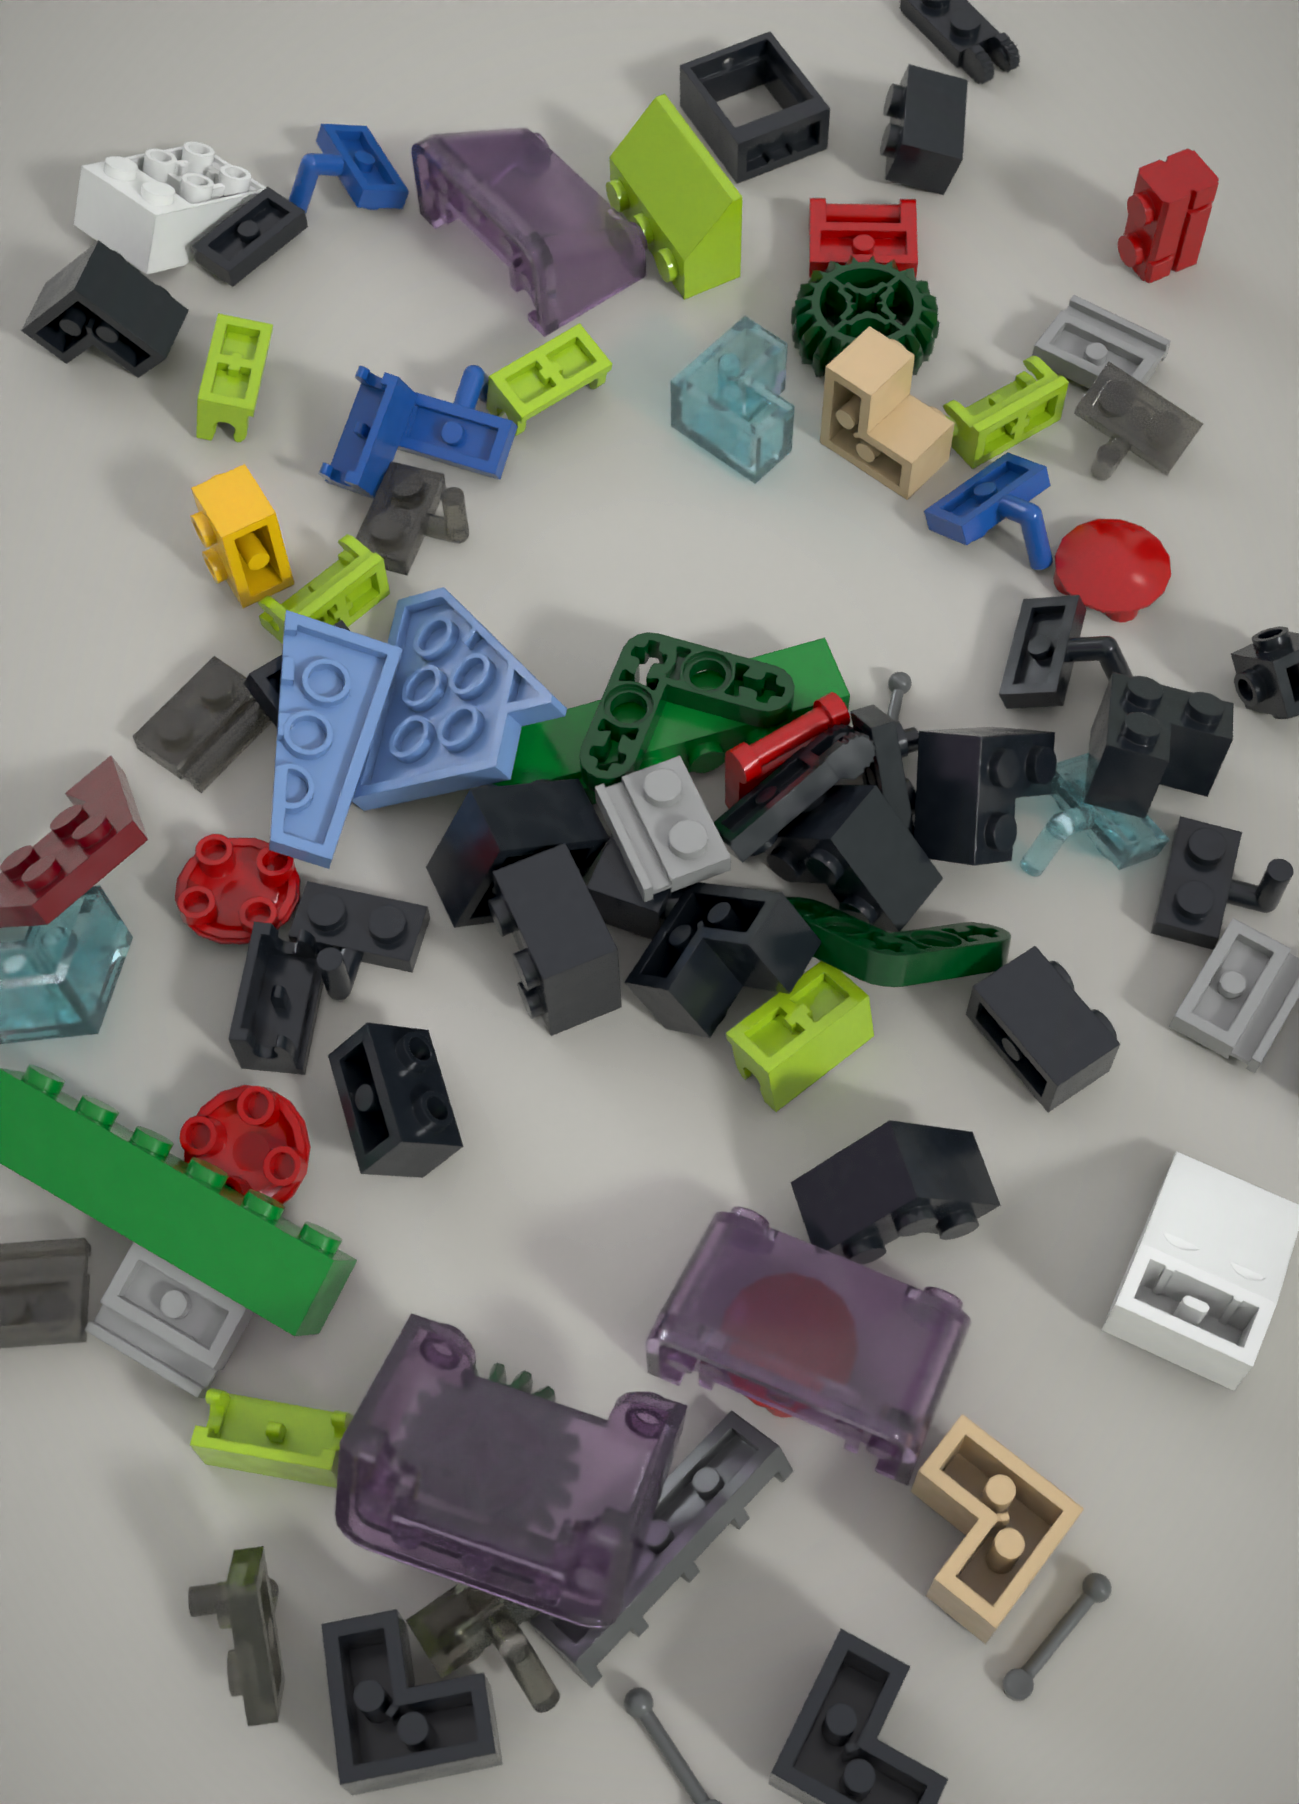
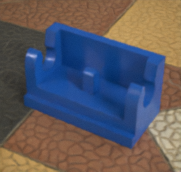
M360 365L355 375V378L361 383L332 462L331 464L323 462L319 475L325 478V481L329 484L378 500L418 395L398 376L384 372L383 378L371 373L368 368Z

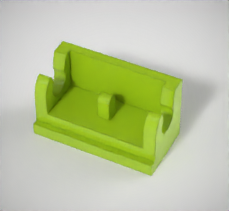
M218 313L197 398L196 438L212 441L218 422L229 423L235 428L233 436L236 442H241L246 438L249 416L254 417L273 333V324Z
M579 323L491 374L488 380L486 409L490 414L498 417L505 413L508 419L518 426L515 434L516 437L525 431L526 420L587 384L593 390L603 385L606 381L607 372L612 370L613 364Z
M1032 355L1023 360L1024 366L1035 375L1036 379L1026 371H1023L1016 375L1013 382L966 408L956 400H951L943 405V409L950 417L945 416L955 423L951 447L972 469L1061 420L1069 382L1062 375L1058 376L1039 357Z
M346 534L338 540L339 545L344 549L338 554L339 559L282 604L268 595L258 602V605L264 610L259 615L261 625L282 644L286 610L331 625L342 620L349 627L390 594L383 558L376 552H371L352 535Z
M818 962L802 975L790 994L777 993L725 1033L727 1041L732 1046L735 1063L741 1076L746 1080L754 1074L760 1084V1092L764 1102L775 1112L779 1111L874 1037L869 995L839 969L825 962Z
M210 1388L206 1392V1403L210 1404L209 1419L206 1427L195 1425L190 1446L205 1465L343 1489L359 1423L358 1416L344 1411L335 1410L332 1412L230 1394L225 1390Z

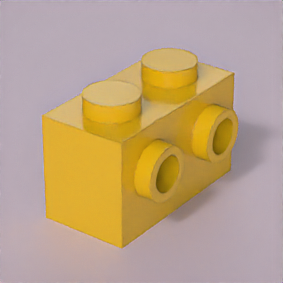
M245 464L225 473L217 474L191 488L198 512L190 515V518L205 548L210 547L202 552L203 559L215 582L218 584L226 580L242 608L262 600L267 595L271 596L295 585L276 512Z

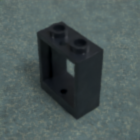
M771 31L680 65V107L737 184L828 149L830 107ZM729 58V61L723 64L724 61ZM764 84L783 110L735 128L716 102Z

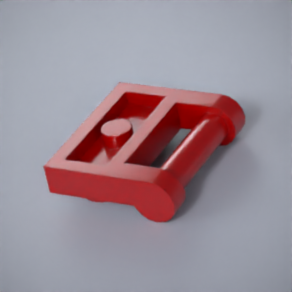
M810 198L809 277L812 276L813 270L825 272L830 260L841 266L846 265L851 255L858 262H868L872 255H874L876 262L883 265L895 259L899 271L914 268L916 277L918 268L916 199H900L899 204L826 203V198Z
M830 692L814 701L811 711L751 745L742 742L726 751L725 805L730 809L801 747H806L822 732L826 733L828 727L832 728L834 724L840 725V723L849 725L851 722L849 711L842 699L836 693Z

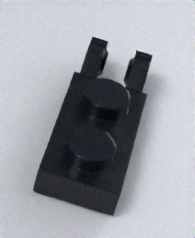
M967 0L900 1L901 12L956 68L961 67L978 84L981 83L982 85L993 79V75H995L993 64L999 66L1000 70L1002 69L1004 72H1009L1019 66L1021 56L1014 41H1011L1005 32L1000 33Z
M840 723V725L834 724L832 728L828 727L826 733L822 732L806 747H801L714 821L728 852L743 863L750 856H756L768 850L776 842L780 830L798 815H804L816 809L825 800L827 791L840 779L855 780L864 772L865 767H870V763L874 762V756L877 755L875 753V748L877 747L873 745L874 740L864 733L861 734L853 730V727Z

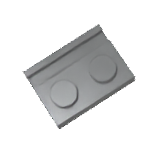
M1073 295L1066 310H1061L1035 343L1032 355L1042 359L1054 372L1129 407L1154 374L1158 363L1166 358L1171 341Z
M681 756L622 776V782L609 787H605L604 783L595 786L596 802L644 902L652 900L653 894L670 889L671 892L731 870V856Z
M1232 918L1175 1013L1169 1027L1227 1059L1230 1055L1248 1064L1247 1070L1256 1073L1299 998V958L1290 954L1291 948Z
M133 1242L100 1301L103 1305L94 1321H89L84 1330L195 1397L205 1398L206 1392L211 1388L210 1385L219 1370L224 1369L254 1312Z

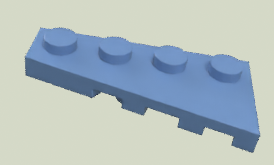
M286 610L269 850L327 869L330 868L403 648Z

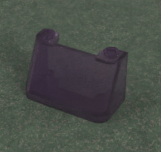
M526 127L439 133L431 134L414 143L411 147L420 214L435 229L445 223L450 224L459 218L509 267L510 286L516 292L522 289L528 292L535 306V310L528 313V321L544 337L646 277L645 251L648 245L641 228L635 222H628L552 151L544 137L538 132L533 133Z
M735 1206L731 1209V1212H716L659 1312L645 1342L647 1373L680 1386L685 1373L691 1374L693 1371L699 1372V1386L712 1391L714 1384L718 1383L845 1438L844 1449L853 1453H858L863 1442L867 1445V1451L879 1457L875 1472L908 1486L971 1325L970 1317L962 1310L963 1302L946 1290L931 1286L920 1290L769 1227L768 1220L753 1210Z
M411 1313L340 1440L335 1503L337 1526L351 1542L368 1551L576 1625L589 1628H605L615 1623L628 1594L683 1431L688 1405L664 1398L653 1392H628L617 1398L609 1418L606 1420L476 1376L475 1350L470 1341L458 1328Z

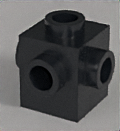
M1284 626L1260 631L1251 638L1252 644L1231 653L1236 671L1234 678L1236 692L1245 703L1246 709L1273 715L1275 719H1289L1299 716V633L1289 632V629Z

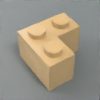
M869 326L825 368L820 443L908 500L949 460L955 423L948 419L939 409L926 405L910 394L915 355L906 350L900 342L889 339Z
M963 1414L918 1470L911 1489L915 1496L966 1535L935 1576L926 1597L986 1645L1084 1510L1082 1506Z

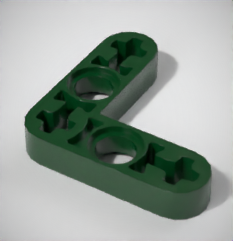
M646 632L637 634L629 639L623 647L582 743L579 759L583 782L590 790L595 792V786L604 783L605 787H609L622 782V776L639 771L666 702L756 727L771 728L779 726L789 718L793 710L795 686L792 677L784 669L750 658L659 633ZM649 657L657 658L659 663H654L650 667L646 677V686L639 683V664H646ZM713 670L720 673L725 681L716 689L702 690L694 686L691 678L699 671ZM735 680L743 681V686H739L738 697L734 696ZM765 690L776 692L775 696L770 697L768 703L757 701V697H761ZM627 702L636 703L646 710L644 717L634 723H622L614 718L612 712L617 706ZM611 739L618 742V763H612L608 771L598 769V763H604L612 749Z
M786 897L822 942L813 957L869 984L883 987H905L995 972L1007 964L1011 934L1005 929L994 925L964 922L888 933L823 902L804 897Z

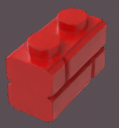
M1187 148L1167 156L1166 162L1157 160L1140 167L1133 195L1127 200L1128 217L1124 234L1118 240V252L1123 263L1131 267L1140 279L1147 283H1152L1169 276L1171 270L1178 272L1197 264L1212 209V202L1215 199L1219 178L1195 150L1192 151Z

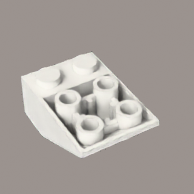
M186 142L182 147L166 150L148 149L145 151V154L129 157L110 156L102 162L81 165L74 225L95 240L101 241L108 248L121 254L127 262L145 274H151L187 265L195 258L192 245L266 187L252 179L250 172L244 168L229 164L215 155L213 148L200 142Z
M1176 1151L1104 1322L1102 1331L1234 1391L1252 1369L1277 1305L1299 1231V1204Z

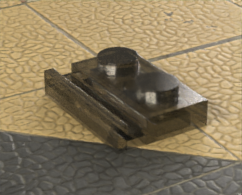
M213 656L132 737L138 750L181 780L184 778L192 783L194 789L202 793L272 721L243 684L247 677Z
M86 1238L0 1244V1348L87 1342V1331L84 1329L88 1324L90 1286L88 1256H91V1245Z

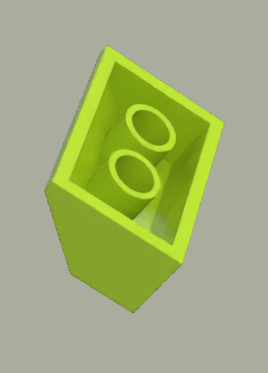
M666 94L659 95L653 99L609 157L610 181L606 183V193L613 210L616 213L622 212L629 221L633 236L638 245L642 248L646 246L654 256L662 279L665 282L671 281L685 300L741 276L743 197Z

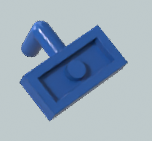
M321 124L316 143L323 154L308 153L302 157L288 200L304 210L306 214L318 177L338 176L357 208L378 210L380 208L403 209L409 190L368 127Z
M470 365L463 372L453 403L415 392L418 396L398 450L500 480L518 426L512 420L475 410L478 399L487 403L489 376L480 366Z
M1007 452L924 510L929 530L966 546L982 538L989 529L1005 518L1019 523L1030 567L1034 570H1043L1050 567L1053 563L1042 510L1038 505L1029 502L1051 486L1047 467Z

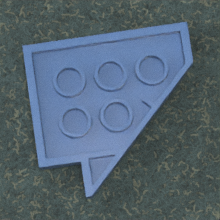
M442 587L399 599L387 643L403 649L352 802L363 811L511 780L522 726L565 717L567 708L446 588Z

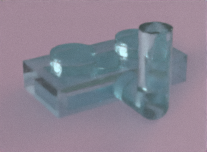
M1086 753L1057 762L1056 773L1052 779V794L1050 795L1056 800V804L1062 812L1054 814L1049 819L1021 859L1020 866L1027 874L1034 877L1040 876L1070 835L1082 831L1095 843L1100 854L1110 860L1118 870L1158 856L1170 839L1148 815L1143 819L1084 803L1089 754Z

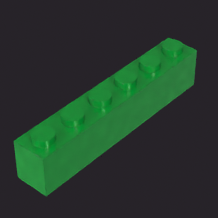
M826 638L750 658L784 669L792 677L795 686L793 710L785 722L771 728L756 727L666 702L639 770L681 756L689 773L710 772L725 763L726 751L742 742L751 745L811 711L814 701L830 692L836 693L845 703L847 709H849L850 694ZM713 670L698 672L691 678L694 686L702 690L716 689L725 681L720 673ZM735 680L734 696H739V686H743V681ZM765 690L761 697H757V701L768 703L770 697L775 696L776 692ZM601 700L569 708L566 711L565 717L522 726L511 780L493 784L505 786L526 784L540 779H548L550 781L579 779L592 805L596 804L595 792L590 790L583 782L579 755L582 743ZM630 702L620 704L612 712L614 718L622 723L637 722L646 714V710L642 706ZM611 739L612 749L604 763H598V769L608 771L612 763H618V742Z
M31 1064L28 1065L25 1072L0 1068V1164L291 1335L304 1336L320 1333L357 1262L355 1258L338 1249L342 1242L339 1236L311 1222H305L303 1227L300 1228L281 1217L285 1210L284 1205L263 1193L248 1189L246 1195L240 1194L225 1185L229 1175L222 1169L195 1157H192L190 1163L183 1161L169 1153L174 1145L172 1141L142 1126H137L134 1132L115 1122L119 1112L98 1099L82 1095L80 1101L64 1093L61 1090L66 1082L50 1071Z

